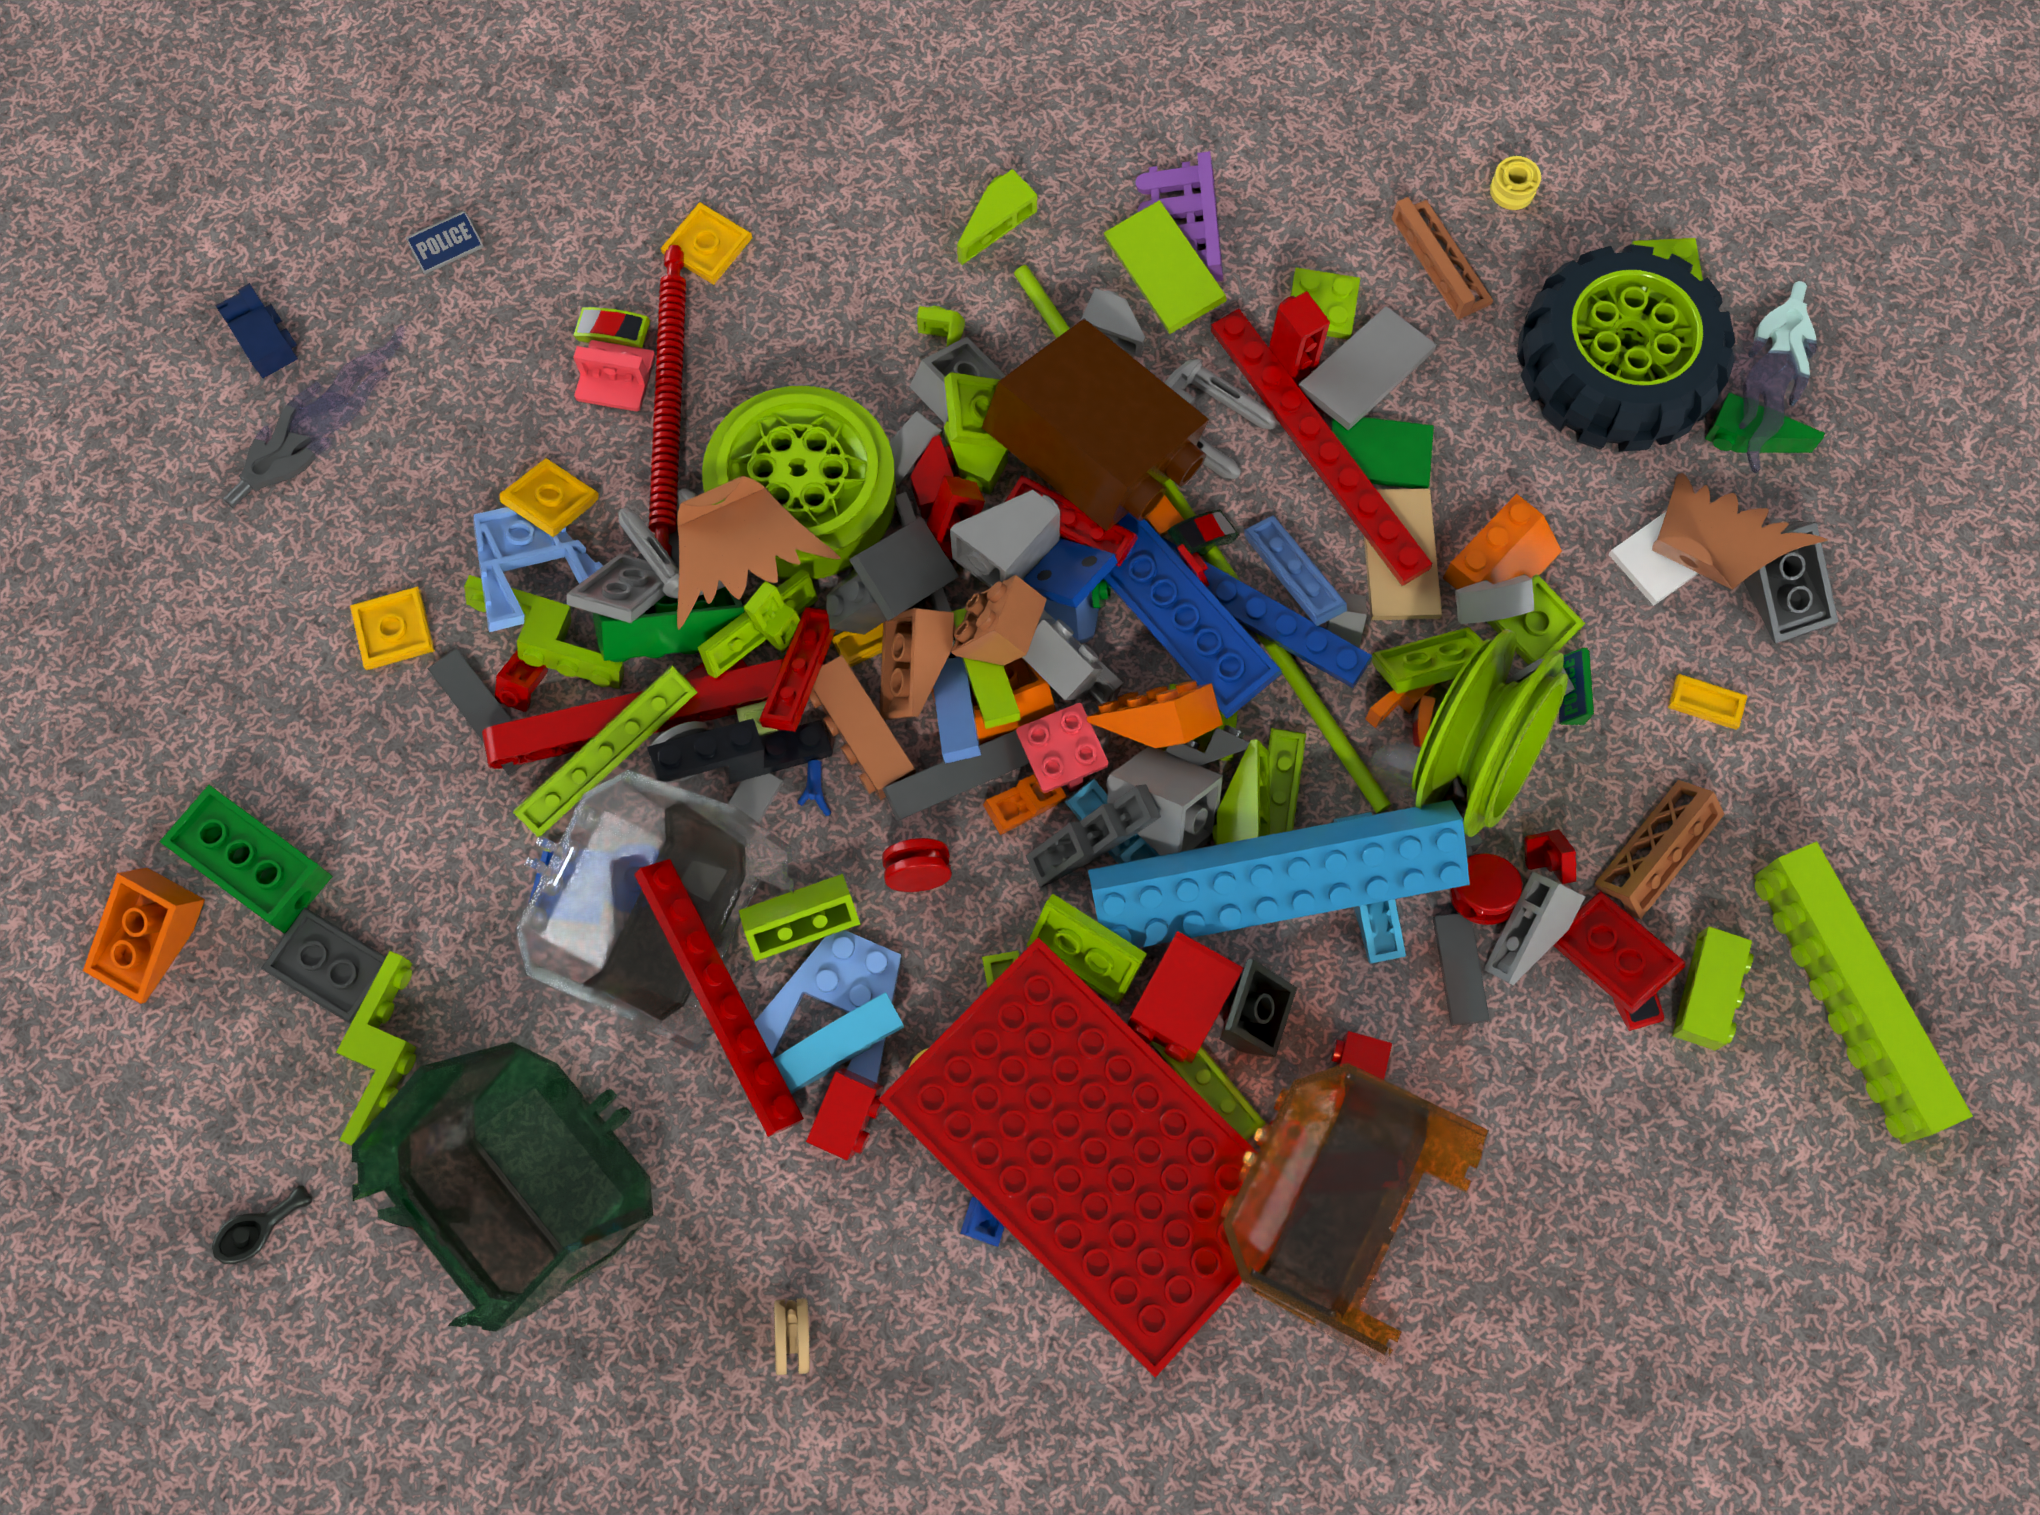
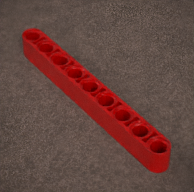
M784 659L726 671L717 678L709 675L688 680L698 693L664 723L668 727L667 730L687 722H705L737 714L736 708L766 701ZM643 691L490 726L482 731L488 767L503 769L501 765L513 762V765H521L577 752ZM683 717L680 720L674 722V719ZM659 727L654 733L662 732L663 729Z

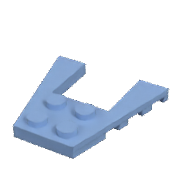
M508 507L474 514L473 524L489 632L524 624V613L503 572L565 557L580 584L603 567L600 562L595 563L586 553V547L579 540H573L567 534L566 527L556 536L552 537Z
M846 930L826 936L754 1021L772 1058L804 994L847 1013L885 992L893 1003L901 954ZM886 1038L871 1045V1049L851 1059L847 1070L877 1083Z

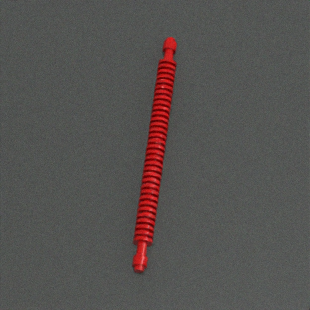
M670 245L668 250L665 251L664 266L667 268V275L660 279L649 502L650 514L648 523L649 530L655 533V538L664 550L667 551L671 559L672 546L669 544V534L676 531L677 483L679 474L680 414L686 307V280L680 276V270L684 267V252L681 251V247L678 245Z

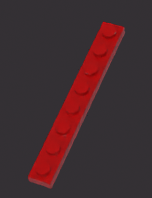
M667 859L639 868L634 875L767 1136L770 1137L797 1125L804 1118L671 860Z

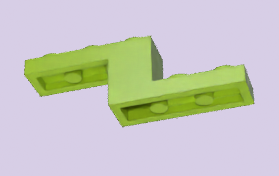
M469 575L464 585L466 605L471 606L477 611L486 612L481 578ZM511 588L524 613L525 623L517 639L519 659L534 667L546 665L547 668L557 670L560 674L567 677L577 676L590 680L600 687L610 686L620 689L624 678V662L604 661L601 653L564 642L571 625V606Z
M389 951L336 1051L337 1054L375 1071L339 1141L360 1150H364L366 1144H372L377 1138L381 1127L378 1121L383 1111L390 1109L395 1103L398 1096L396 1086L402 1075H407L412 1070L416 1061V1055L413 1053L417 1047L378 1029L381 1023L385 1024L392 1016L395 1007L392 1002L398 990H403L408 985L412 976L410 967L413 963L392 951Z

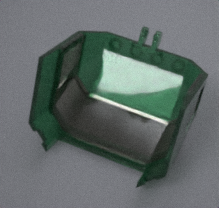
M514 1042L420 1066L352 1144V1162L357 1163L358 1183L352 1185L353 1201L385 1191L475 1309L454 1318L448 1326L464 1327L471 1325L482 1327V1330L497 1332L531 1315L601 1267L607 1265L653 1216L650 1176L613 1132L631 1116L630 1114L632 1113L629 1109L622 1107L616 1110L605 1122L599 1113L605 1110L616 1098L617 1095L612 1089L609 1088L600 1094L590 1104L557 1063Z

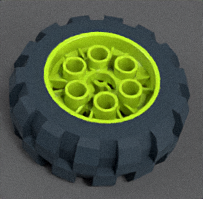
M1632 244L1624 247L1622 253H1614L1612 246L1593 250L1580 255L1578 262L1572 260L1563 264L1546 279L1541 292L1535 295L1525 317L1524 326L1519 334L1517 358L1520 365L1525 366L1520 376L1531 401L1542 400L1545 404L1542 411L1543 417L1559 432L1567 426L1580 434L1577 442L1596 449H1602L1606 442L1618 444V452L1648 450L1655 439L1659 445H1665L1689 433L1697 421L1704 419L1718 399L1719 394L1729 381L1735 362L1732 347L1736 341L1729 311H1719V307L1723 303L1722 295L1707 277L1702 281L1698 280L1690 273L1693 265L1673 253L1667 260L1653 255L1654 247ZM1622 328H1632L1634 330L1623 331ZM1578 335L1594 339L1580 340ZM1651 369H1652L1661 379L1655 380V378H1654V376H1653V374H1652Z

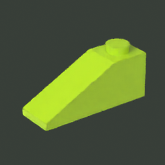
M1013 169L1004 175L995 177L990 185L987 186L957 243L958 262L961 265L1037 212V194Z
M1258 739L1250 740L1217 810V825L1213 826L1215 845L1270 835L1269 751Z

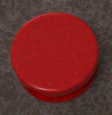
M930 838L908 839L889 846L882 854L883 867L886 869L884 871L885 884L890 889L900 892H919L942 886L952 876L951 865H949L950 854L948 846L942 841Z
M1480 853L1467 857L1470 885L1450 888V898L1454 908L1467 920L1481 925H1494L1507 920L1511 916L1522 893L1523 884L1520 873L1512 863L1498 855Z

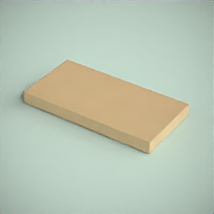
M1430 488L1377 490L1433 564L1429 571L1401 586L1364 536L1371 620L1440 619L1442 609Z

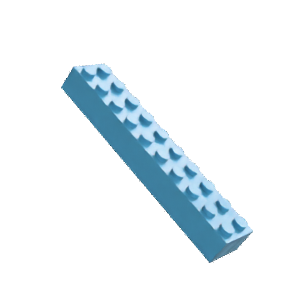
M1452 800L1424 805L1421 809L1412 807L1088 870L1098 923L1138 948L1171 942L1177 931L1190 938L1470 885L1463 818Z

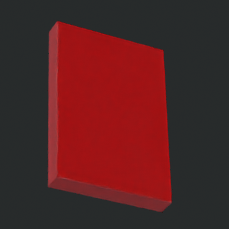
M1602 891L1598 892L1579 909L1569 930L1553 945L1631 1014L1685 968V961Z

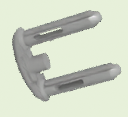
M1202 359L1186 361L1164 382L1191 405L1194 403L1195 397L1183 390L1190 383L1259 428L1272 430L1277 426V419L1271 410L1203 367ZM1201 438L1199 439L1196 446L1206 453L1203 465L1223 478L1234 480L1240 476L1241 470L1236 461Z
M681 489L677 494L679 506L682 502L697 495L688 489ZM622 508L618 513L619 524L664 583L663 592L665 595L671 598H678L679 568L640 516L629 508ZM721 581L718 582L717 590L725 587Z

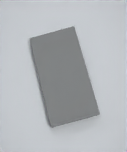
M1385 306L1299 383V388L1310 401L1349 430L1435 351L1437 344Z

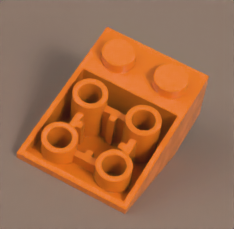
M1196 680L1180 683L1175 686L1176 689L1168 690L1167 686L1153 688L1146 691V695L1139 696L1138 691L1120 695L1117 697L1118 700L1098 705L1099 711L1086 717L1088 723L1153 748L1185 744L1223 725L1212 683L1197 685Z

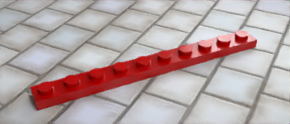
M1238 308L1212 323V334L1269 410L1273 412L1278 422L1401 586L1429 571L1433 563L1241 310Z

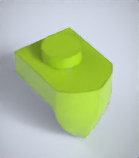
M919 306L917 314L918 333L947 337V347L961 339L965 319L958 312L946 310L940 306Z

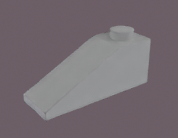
M1532 872L1483 970L1514 985L1569 930L1585 896L1536 872Z

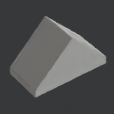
M1337 591L1347 603V611L1328 620L1326 630L1360 648L1367 616L1366 596Z

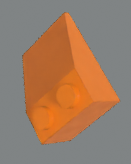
M147 867L117 873L83 971L140 1004L146 1003L193 933L205 899Z

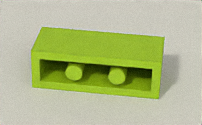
M843 874L739 910L743 930L755 962L860 925Z
M1710 926L1698 934L1672 1033L1673 1037L1714 1051L1725 1046L1727 1043H1731L1736 1032V1023L1732 1022L1735 1008L1738 1009L1741 1006L1745 995V988L1741 987L1743 976L1748 974L1753 963L1754 955L1749 953L1752 940Z

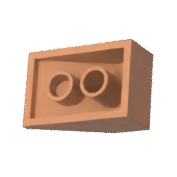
M915 608L906 610L883 623L880 715L883 720L919 717L952 650L956 631L954 612Z

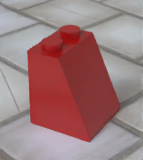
M1177 931L1131 1014L1127 1025L1146 1043L1150 1044L1154 1041L1164 1047L1165 1054L1178 1062H1184L1185 1060L1192 1064L1244 968Z

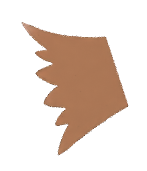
M1680 473L1676 477L1667 512L1658 538L1653 543L1652 551L1733 590L1750 575L1776 558L1804 546L1828 541V539L1805 533L1781 534L1789 525L1787 522L1774 523L1762 527L1769 509H1750L1737 514L1738 499L1736 494H1726L1710 503L1708 486L1704 485L1694 494L1689 479L1683 473Z
M741 476L686 500L680 504L677 515L679 535L678 630H680L688 618L701 591L707 603L710 604L712 602L719 581L724 584L736 599H740L746 587L748 570L765 581L771 583L778 582L775 556L797 565L801 562L795 551L796 549L832 559H841V557L798 522L762 484L749 477ZM725 499L723 502H721V503H719V504L712 505V504L718 503V502H720L721 500Z

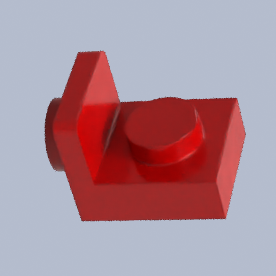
M516 650L496 675L495 699L508 707L527 712L531 703V694L546 676L548 668L546 665L534 667L519 659L518 650Z
M1560 829L1528 835L1524 838L1525 864L1529 870L1547 867L1549 872H1554L1562 884L1576 882V850Z

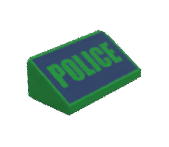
M1581 648L1564 655L1563 668L1575 689L1564 695L1559 710V722L1562 725H1585L1594 714L1590 651L1588 648Z

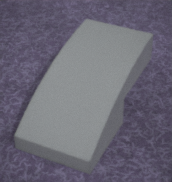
M918 411L909 418L889 442L894 459V477L898 488L912 474L931 439L937 435H940V438L943 437L942 430Z
M1525 574L1497 584L1484 580L1455 590L1458 622L1461 624L1500 620L1534 611L1532 579Z

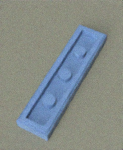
M1274 515L1244 529V536L1249 544L1316 626L1347 611L1345 600Z
M962 657L947 659L933 686L941 750L945 764L981 755L971 686Z

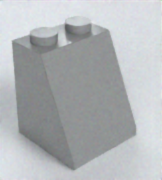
M1031 490L958 522L950 529L952 559L990 588L996 582H1003L1014 575L1023 580L1059 541V507L1050 497L1046 495L1040 496L1034 490Z
M1148 746L1109 774L1106 783L1108 789L1107 804L1115 802L1136 785L1146 784L1161 817L1137 834L1160 856L1199 849L1213 838V826L1217 825V810L1220 803L1223 776L1163 750Z

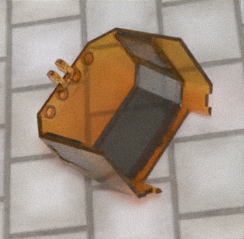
M1345 1063L1296 1079L1289 1090L1285 1088L1281 1090L1274 1105V1110L1278 1111L1272 1125L1266 1123L1262 1129H1257L1254 1139L1257 1141L1256 1145L1261 1148L1258 1154L1246 1151L1243 1158L1245 1164L1239 1176V1181L1243 1182L1237 1196L1231 1194L1228 1197L1221 1216L1226 1218L1223 1226L1241 1280L1247 1290L1341 1343L1386 1365L1393 1349L1386 1345L1390 1339L1398 1342L1402 1332L1361 1311L1360 1308L1423 1174L1426 1173L1467 1193L1472 1181L1466 1179L1465 1175L1469 1166L1477 1169L1485 1150L1489 1130L1362 1069Z

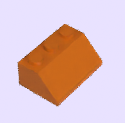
M1516 493L1450 562L1443 579L1455 589H1460L1484 580L1497 584L1524 574L1532 578L1536 574L1540 576L1562 550L1544 515Z
M1022 657L1004 665L1020 711L1021 720L985 729L971 687L979 745L1056 712L1049 684ZM932 688L930 693L935 702L934 689Z

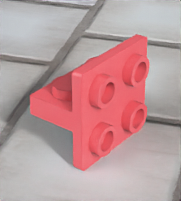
M591 340L588 348L577 346L573 357L580 372L574 394L576 401L636 412L640 411L655 359L654 351Z
M1081 703L1074 704L1016 729V734L1043 793L1067 785L1070 792L1083 787V777L1108 767L1106 755L1091 723L1087 722V714Z

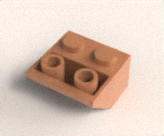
M1017 575L1003 582H996L990 589L980 594L975 593L965 606L967 612L963 622L955 631L954 637L956 640L951 653L957 657L998 665L1009 664L1027 655L1047 599Z

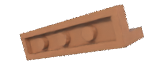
M1409 197L1397 201L1392 220L1456 318L1459 320L1491 305L1493 299L1428 201L1424 200L1413 205ZM1423 211L1430 221L1429 226H1427L1419 212ZM1436 239L1444 242L1446 245L1445 252ZM1453 264L1460 266L1463 271L1462 277ZM1469 289L1475 290L1481 300L1475 302V297Z
M1678 780L1594 883L1596 888L1605 894L1620 899L1627 912L1641 920L1725 815L1714 791ZM1683 794L1694 797L1689 804L1675 808V803ZM1670 820L1673 821L1668 830L1654 834V829L1658 824ZM1651 846L1652 850L1646 857L1633 860V855L1637 850ZM1630 872V878L1622 888L1611 884L1617 876Z

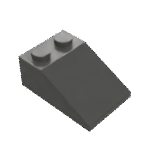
M1794 520L1788 522L1789 525L1781 532V534L1805 533L1820 536L1817 522ZM1821 543L1804 546L1784 554L1743 581L1774 643L1839 622Z

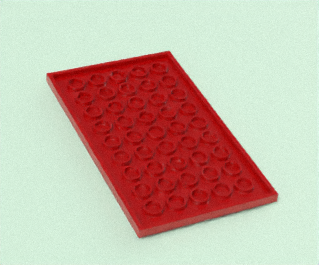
M1039 937L878 1099L1155 1378L1312 1206Z

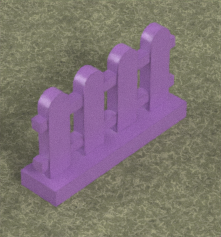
M1210 151L1197 153L1198 165L1190 166L1189 161L1182 162V168L1158 171L1157 166L1149 167V173H1143L1136 178V188L1142 194H1151L1152 200L1142 202L1138 207V212L1160 200L1173 219L1187 218V224H1180L1178 227L1216 282L1224 281ZM1193 188H1201V193L1193 194ZM1184 190V196L1160 199V193ZM1203 215L1204 221L1195 222V216ZM1206 243V250L1198 251V244Z

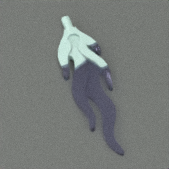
M1802 281L1793 284L1791 295L1785 304L1777 307L1763 318L1756 328L1754 342L1748 352L1750 358L1755 357L1765 346L1768 338H1772V348L1753 366L1743 384L1744 418L1738 425L1740 429H1745L1755 419L1759 406V395L1762 394L1764 399L1762 422L1747 445V457L1754 473L1760 470L1759 454L1761 447L1784 424V396L1789 382L1792 378L1795 381L1789 397V405L1794 406L1800 399L1810 377L1808 359H1811L1816 353L1817 340L1807 313V304L1803 303L1807 285Z

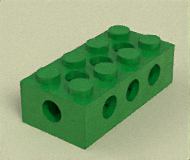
M210 785L203 790L159 841L284 934L289 930L304 907L307 908L333 877L313 860Z

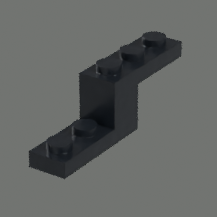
M749 719L648 746L647 754L657 785L724 767L728 782L732 784L805 764L811 760L832 756V748L822 720L799 725L796 732L781 730L759 736L754 719Z

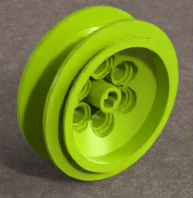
M787 386L755 395L733 409L722 420L707 445L702 466L704 492L741 476L754 479L762 484L776 500H787L788 502L782 506L798 522L841 557V559H832L796 549L795 551L801 562L799 565L792 564L775 556L778 578L788 580L802 569L810 573L811 579L814 580L832 576L853 566L849 561L852 557L882 540L893 518L896 482L894 477V459L889 440L883 428L869 411L856 401L838 392L815 386ZM783 445L790 447L784 451L776 450L779 446ZM815 446L825 447L820 451L811 450ZM762 472L771 473L770 476L765 478L758 477ZM831 473L841 474L840 477L834 479L827 477ZM725 499L721 500V501L718 502V503L712 504V505L719 504V503L723 502ZM812 500L823 501L820 505L811 506L808 504Z
M1509 629L1503 630L1493 640H1484L1472 652L1458 672L1430 725L1418 755L1412 778V789L1417 792L1416 807L1421 809L1424 805L1441 802L1454 779L1460 776L1463 785L1467 786V809L1463 825L1464 834L1469 837L1475 836L1484 826L1488 828L1494 827L1517 797L1551 732L1563 702L1568 683V675L1562 672L1564 656L1558 651H1553L1532 674L1520 683L1513 681L1506 684L1517 641L1516 633Z

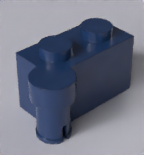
M249 283L239 288L238 294L215 306L260 376L265 378L296 361L298 358L292 348L298 345L287 328L280 331L277 324L282 322L278 313L272 304L264 306Z

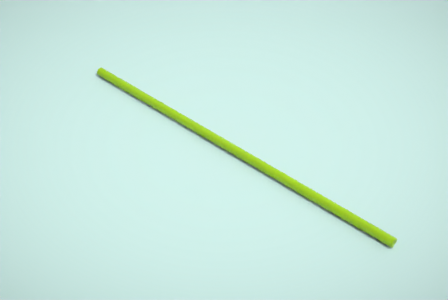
M1027 265L1017 268L1014 276L1055 337L1058 338L1070 329L1030 268ZM1171 479L1162 484L1166 487L1165 496L1185 520L1182 524L1198 518ZM1213 539L1197 546L1207 563L1240 581ZM1255 633L1273 661L1281 669L1283 676L1376 814L1388 809L1392 805L1291 654Z

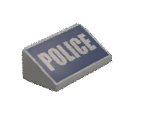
M465 211L406 237L424 275L484 248Z

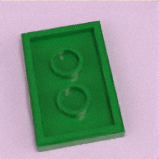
M1363 417L1351 429L1347 430L1332 418V432L1372 484L1410 489L1429 488L1434 425Z

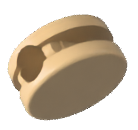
M806 1298L796 1299V1302L789 1300L785 1304V1299L775 1300L776 1374L787 1375L786 1354L792 1353L798 1354V1374H807L810 1369L808 1301Z

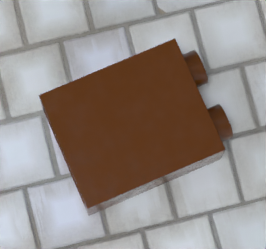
M1084 318L998 381L982 429L1107 532L1128 513L1138 521L1145 519L1162 500L1166 492V487L1162 484L1168 479H1171L1181 487L1196 474L1206 458V453L1196 445L1209 419Z

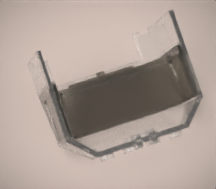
M626 770L583 794L558 844L538 836L535 844L540 849L552 853L553 856L548 866L536 858L529 857L524 866L542 875L516 928L526 976L573 999L696 1052L706 1045V1038L715 1032L707 1017L698 1013L701 1005L634 874L641 867L670 859L723 960L741 922L739 910L748 907L760 881L794 893V881L788 878L787 864L793 861L792 847L735 806Z

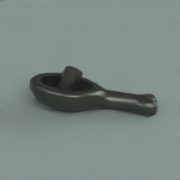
M298 1185L293 1189L289 1197L268 1211L241 1214L228 1220L214 1237L211 1246L214 1258L223 1264H237L254 1257L264 1247L273 1227L296 1209L311 1204L312 1196L307 1193L305 1186Z

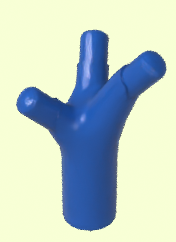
M818 760L808 761L806 788L797 803L802 806L808 799H815L825 816H829L831 811L826 805L821 787L822 762Z

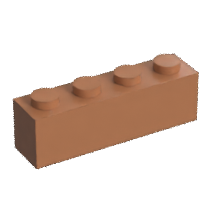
M841 655L823 665L815 681L809 701L815 709L819 706L822 707L827 715L822 719L832 737L838 734L845 744L840 747L841 751L850 765L857 763L863 774L858 777L868 794L875 791L879 799L882 800L886 797L882 788L916 774L915 768L844 657Z

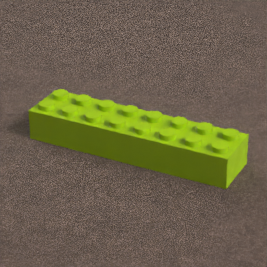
M1813 842L1777 858L1755 874V890L1758 896L1763 901H1767L1774 912L1773 922L1780 933L1786 934L1792 945L1791 955L1798 966L1804 967L1810 977L1809 986L1812 994L1819 1001H1823L1829 1012V1024L1833 1031L1839 1035L1841 1034L1848 1046V1059L1855 1068L1862 1071L1867 1080L1866 1091L1869 1097L1875 1103L1880 1104L1887 1116L1885 1118V1125L1890 1134L1895 1138H1899L1901 1144L1931 1136L1973 1117L1818 842Z

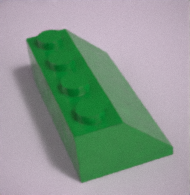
M723 587L716 591L715 597L710 604L707 603L704 595L698 596L696 603L680 630L677 627L678 598H671L666 595L632 623L593 613L597 642L603 660L624 662L634 657L660 658L670 653H698L697 647L743 614L744 606L740 599H736L726 587Z

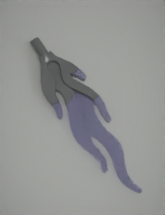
M400 325L391 340L385 346L347 363L338 373L328 390L315 402L303 408L306 403L320 392L321 386L318 382L313 383L306 390L296 395L280 414L271 440L272 431L268 426H264L258 432L249 448L245 467L239 475L241 481L223 500L230 507L234 508L252 490L257 492L266 486L277 484L299 475L323 451L331 447L332 442L328 437L316 439L340 429L354 419L365 405L377 383L389 376L386 368L371 373L359 385L353 395L347 398L348 393L360 377L393 356L402 342L405 332L404 326ZM310 442H312L310 445H308L306 448H304L301 452L297 453L301 448H303L304 446H306L307 444H309Z

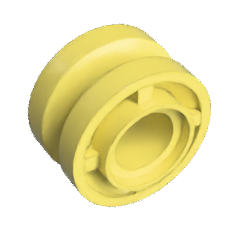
M1512 156L1501 161L1497 166L1490 185V194L1493 200L1499 206L1509 210H1519L1527 207L1533 201L1541 182V172L1538 166L1530 159L1522 156Z

